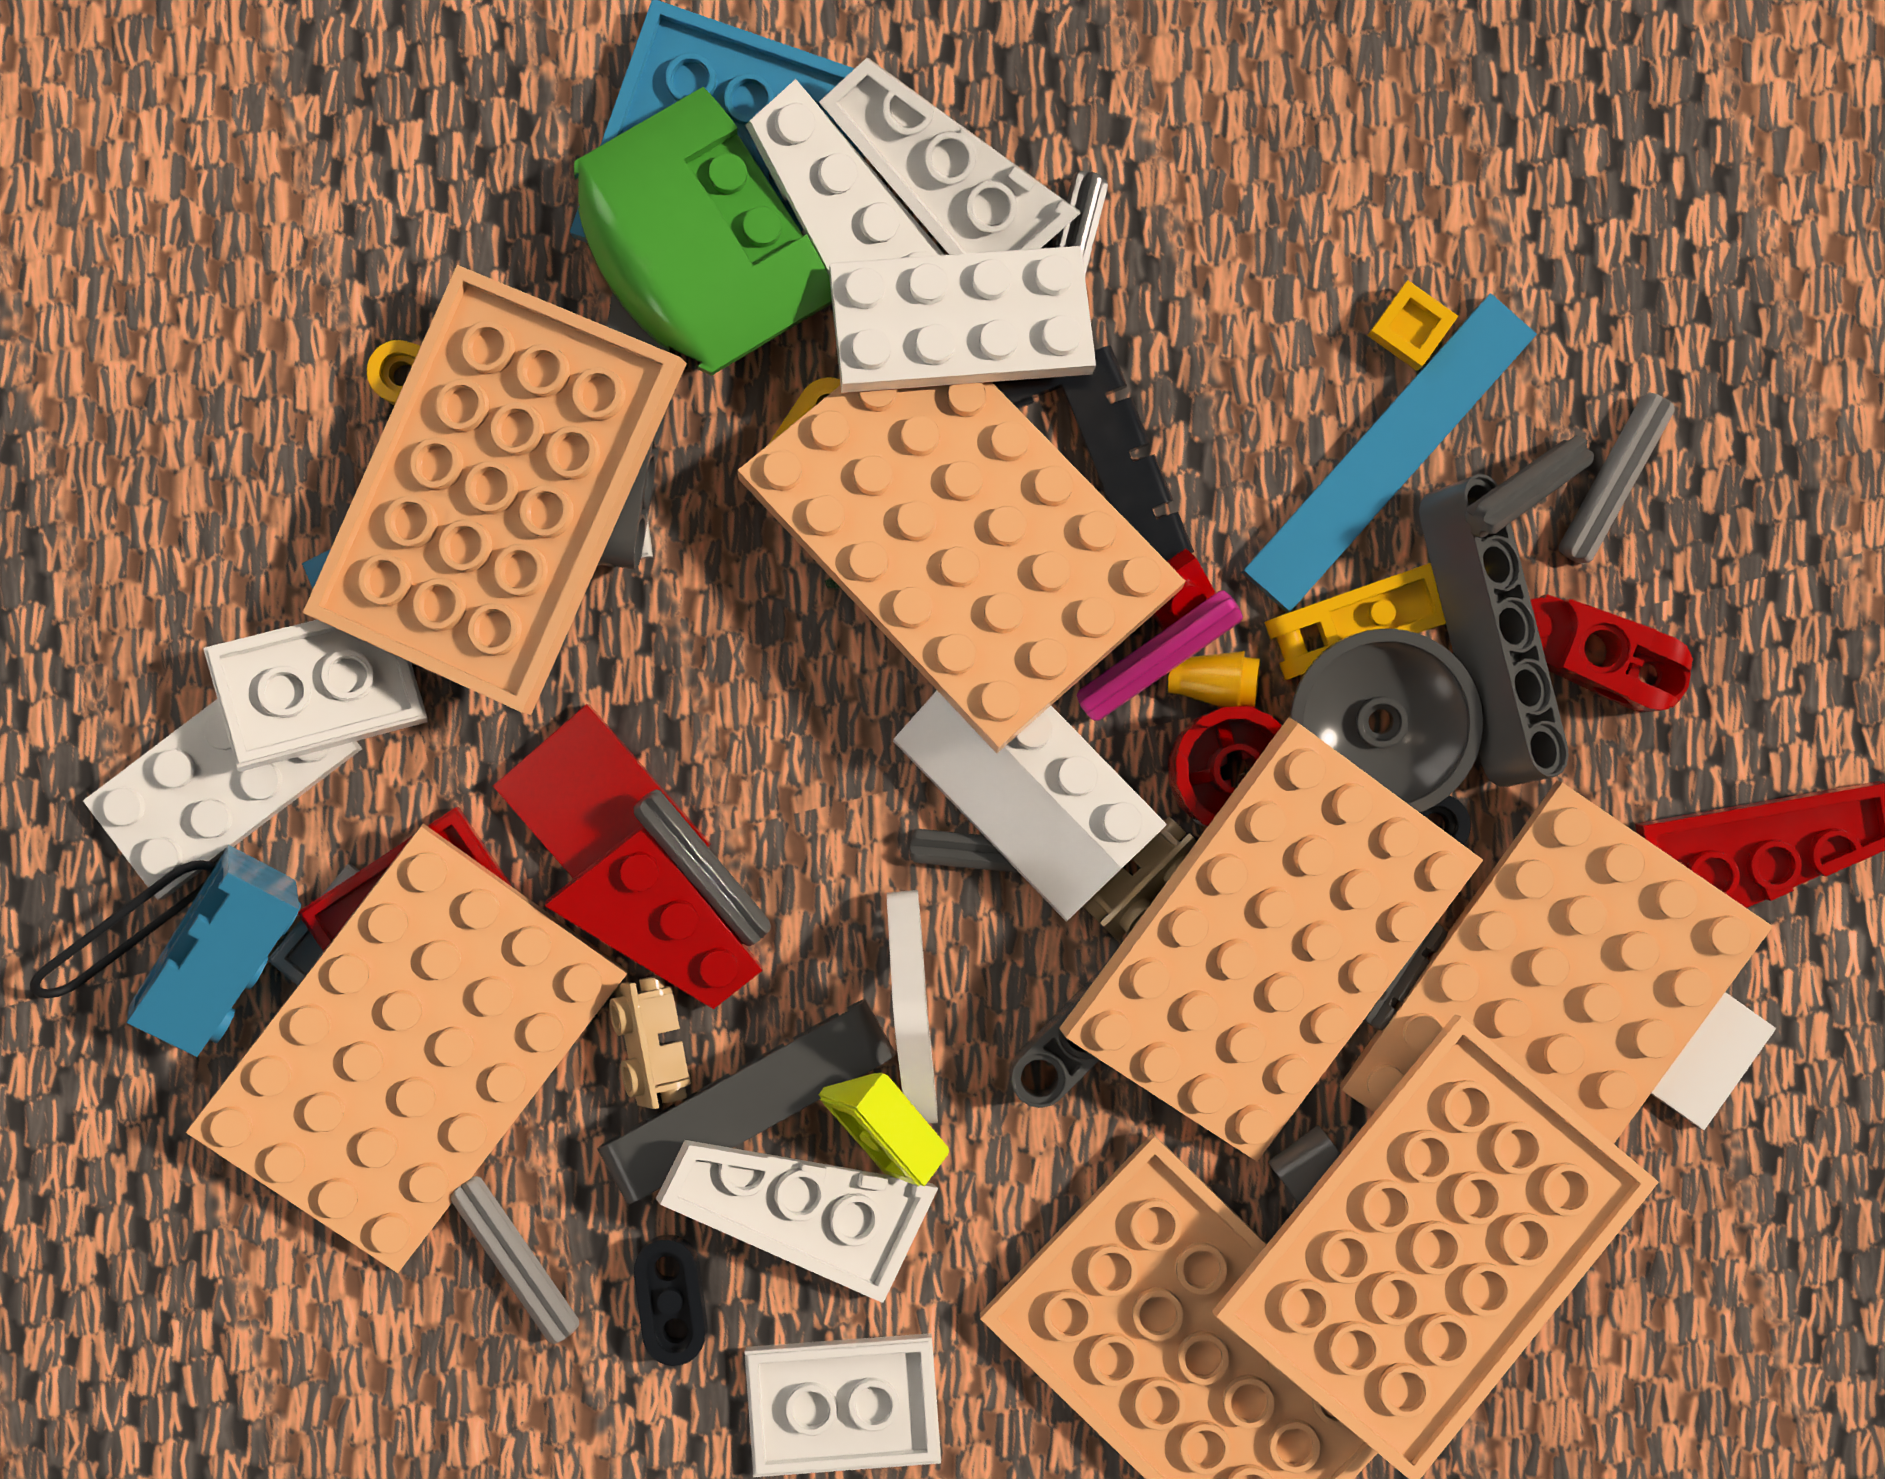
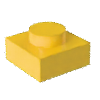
M1407 280L1367 336L1418 371L1423 367L1458 318V315Z

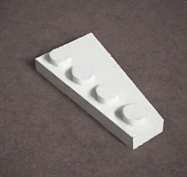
M869 58L863 60L819 101L949 255L1040 249L1080 214L1078 209Z
M796 79L745 125L783 199L789 201L803 228L801 233L803 236L808 235L828 274L830 263L945 255Z
M684 1140L656 1200L662 1206L883 1303L938 1187L928 1182L925 1186H916L890 1175Z

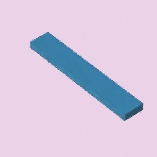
M1490 293L1241 573L1286 613L1291 612L1532 341L1537 333Z

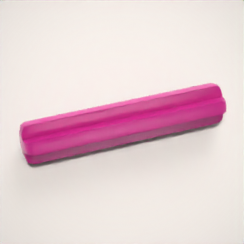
M1218 591L1082 687L1076 695L1081 708L1092 720L1100 721L1240 623L1243 615L1238 604L1226 591Z

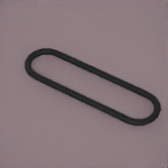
M204 860L191 861L167 873L42 966L30 981V991L39 998L48 999L60 997L79 988L192 903L206 880L197 889L71 982L53 989H43L40 987V983L50 972L172 881L194 870H206L209 877L215 865Z

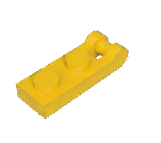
M1431 563L1275 617L1264 623L1270 639L1277 638L1284 661L1280 662L1279 665L1284 679L1288 680L1304 674L1323 651L1341 639L1355 633L1373 629H1399L1421 633L1446 624L1432 566ZM1316 624L1324 647L1308 652L1300 629Z

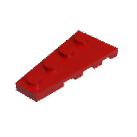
M1885 781L1869 782L1635 823L1636 833L1748 908L1764 900H1775L1793 892V888L1818 876L1827 877L1885 851Z

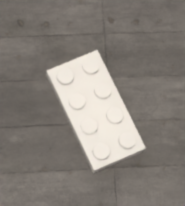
M1081 246L830 263L829 279L841 393L1092 375L1094 372L1096 360Z
M216 699L93 792L83 802L149 888L167 873L185 863L199 860L213 863L222 856L228 845L232 847L237 845L353 757L362 748L355 741L239 772L236 767L218 699ZM194 870L183 874L154 896L157 900L166 899L202 870Z

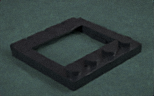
M1105 346L1094 351L1096 367L1092 375L992 382L1018 409L1033 404V398L1063 387L1109 503L1166 561L1185 548L1194 553L1179 512L1156 519L1153 509L1174 501L1155 454L1134 462L1131 458L1130 452L1150 444L1132 397L1112 404L1108 401L1107 395L1127 387L1111 346Z

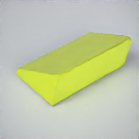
M874 1073L824 1087L818 1094L821 1097L820 1101L884 1174L916 1186H925L948 1156V1146L886 1074Z

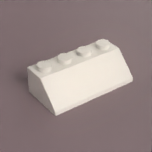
M936 690L893 739V742L1066 922L1167 825L1052 706L1046 709L1002 750L996 753Z

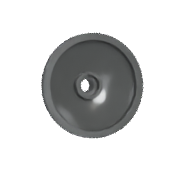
M1373 629L1355 633L1341 639L1323 651L1302 676L1295 691L1290 711V718L1312 732L1419 813L1440 803L1466 778L1478 755L1483 732V714L1479 694L1463 664L1449 650L1436 641L1418 633L1399 629ZM1384 709L1389 714L1390 724L1385 731L1375 733L1369 727V717L1374 711Z

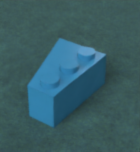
M228 845L131 1001L127 1023L198 1057L209 1040L218 1043L234 1017L236 1010L232 1006L245 988L250 990L257 982L268 961V954L279 938L289 930L301 908V903L298 901L296 881L286 874Z

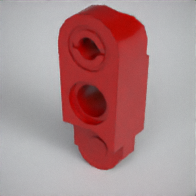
M1549 594L1530 599L1548 671L1624 707L1641 712L1662 711L1673 708L1687 691L1693 658L1688 646L1676 637L1573 599L1563 600ZM1591 634L1601 638L1606 646V658L1599 667L1592 664L1585 655V642ZM1646 663L1652 665L1657 672V679L1653 685L1642 682L1639 677L1640 669Z

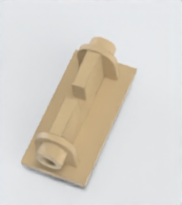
M1170 817L1164 821L1167 825L1132 858L1141 868L1133 876L1122 868L1083 905L1117 941L1126 932L1130 933L1197 842L1190 833L1179 842L1186 835V832Z
M658 975L639 979L641 988L639 992H637L636 983L621 982L615 989L617 998L610 999L609 1003L613 1028L618 1036L624 1035L628 1060H624L621 1063V1074L626 1093L630 1098L636 1097L637 1106L650 1109L659 1108L657 1093H661L662 1103L679 1101L687 1098L685 1086L691 1084L682 1041L659 1044L658 1034L677 1030L680 1027L673 987L666 986L665 979Z

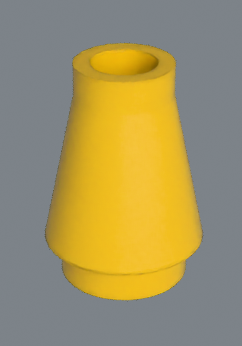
M1245 651L1190 657L1169 672L1168 693L1180 694L1221 708L1233 706H1251L1255 708L1260 659L1245 657Z

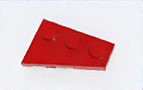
M643 825L545 901V907L712 1009H715L763 971L761 964L746 945L741 942Z

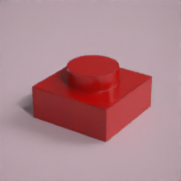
M1186 548L1167 561L1186 582L1176 595L1153 614L1162 630L1216 593L1198 559Z

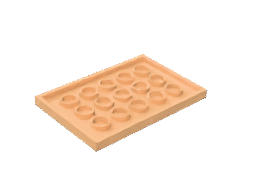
M457 265L303 613L521 713L531 715L687 363L681 357Z
M992 382L841 393L840 385L738 469V479L996 753L1002 750L1176 595L1186 582Z
M1288 717L1059 1029L1067 1039L1258 1162L1482 863L1483 859L1312 732Z
M1556 780L1450 928L1447 937L1437 952H1433L1428 959L1430 962L1404 1001H1398L1394 1007L1397 1011L1383 1030H1377L1339 1086L1343 1092L1375 1112L1453 1015L1456 1014L1467 1020L1614 1144L1773 926L1569 786Z
M422 823L195 1118L186 1133L396 1273H399L451 1205V1194L459 1186L471 1179L627 975V970Z
M1454 1014L1212 1312L1221 1322L1408 1479H1421L1659 1182L1462 1016Z
M1153 1133L980 1312V1320L1145 1479H1354L1378 1454L1212 1312L1267 1243Z

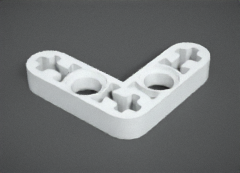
M918 890L887 892L893 1015L902 1093L928 1124L938 1123L927 1011Z

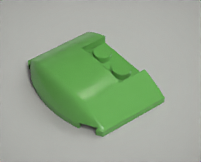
M704 87L574 161L575 180L578 178V210L589 249L605 281L624 309L650 337L667 351L673 348L690 358L700 361L701 364L698 366V370L712 376L832 304L829 274L808 235L803 236L738 136V127Z

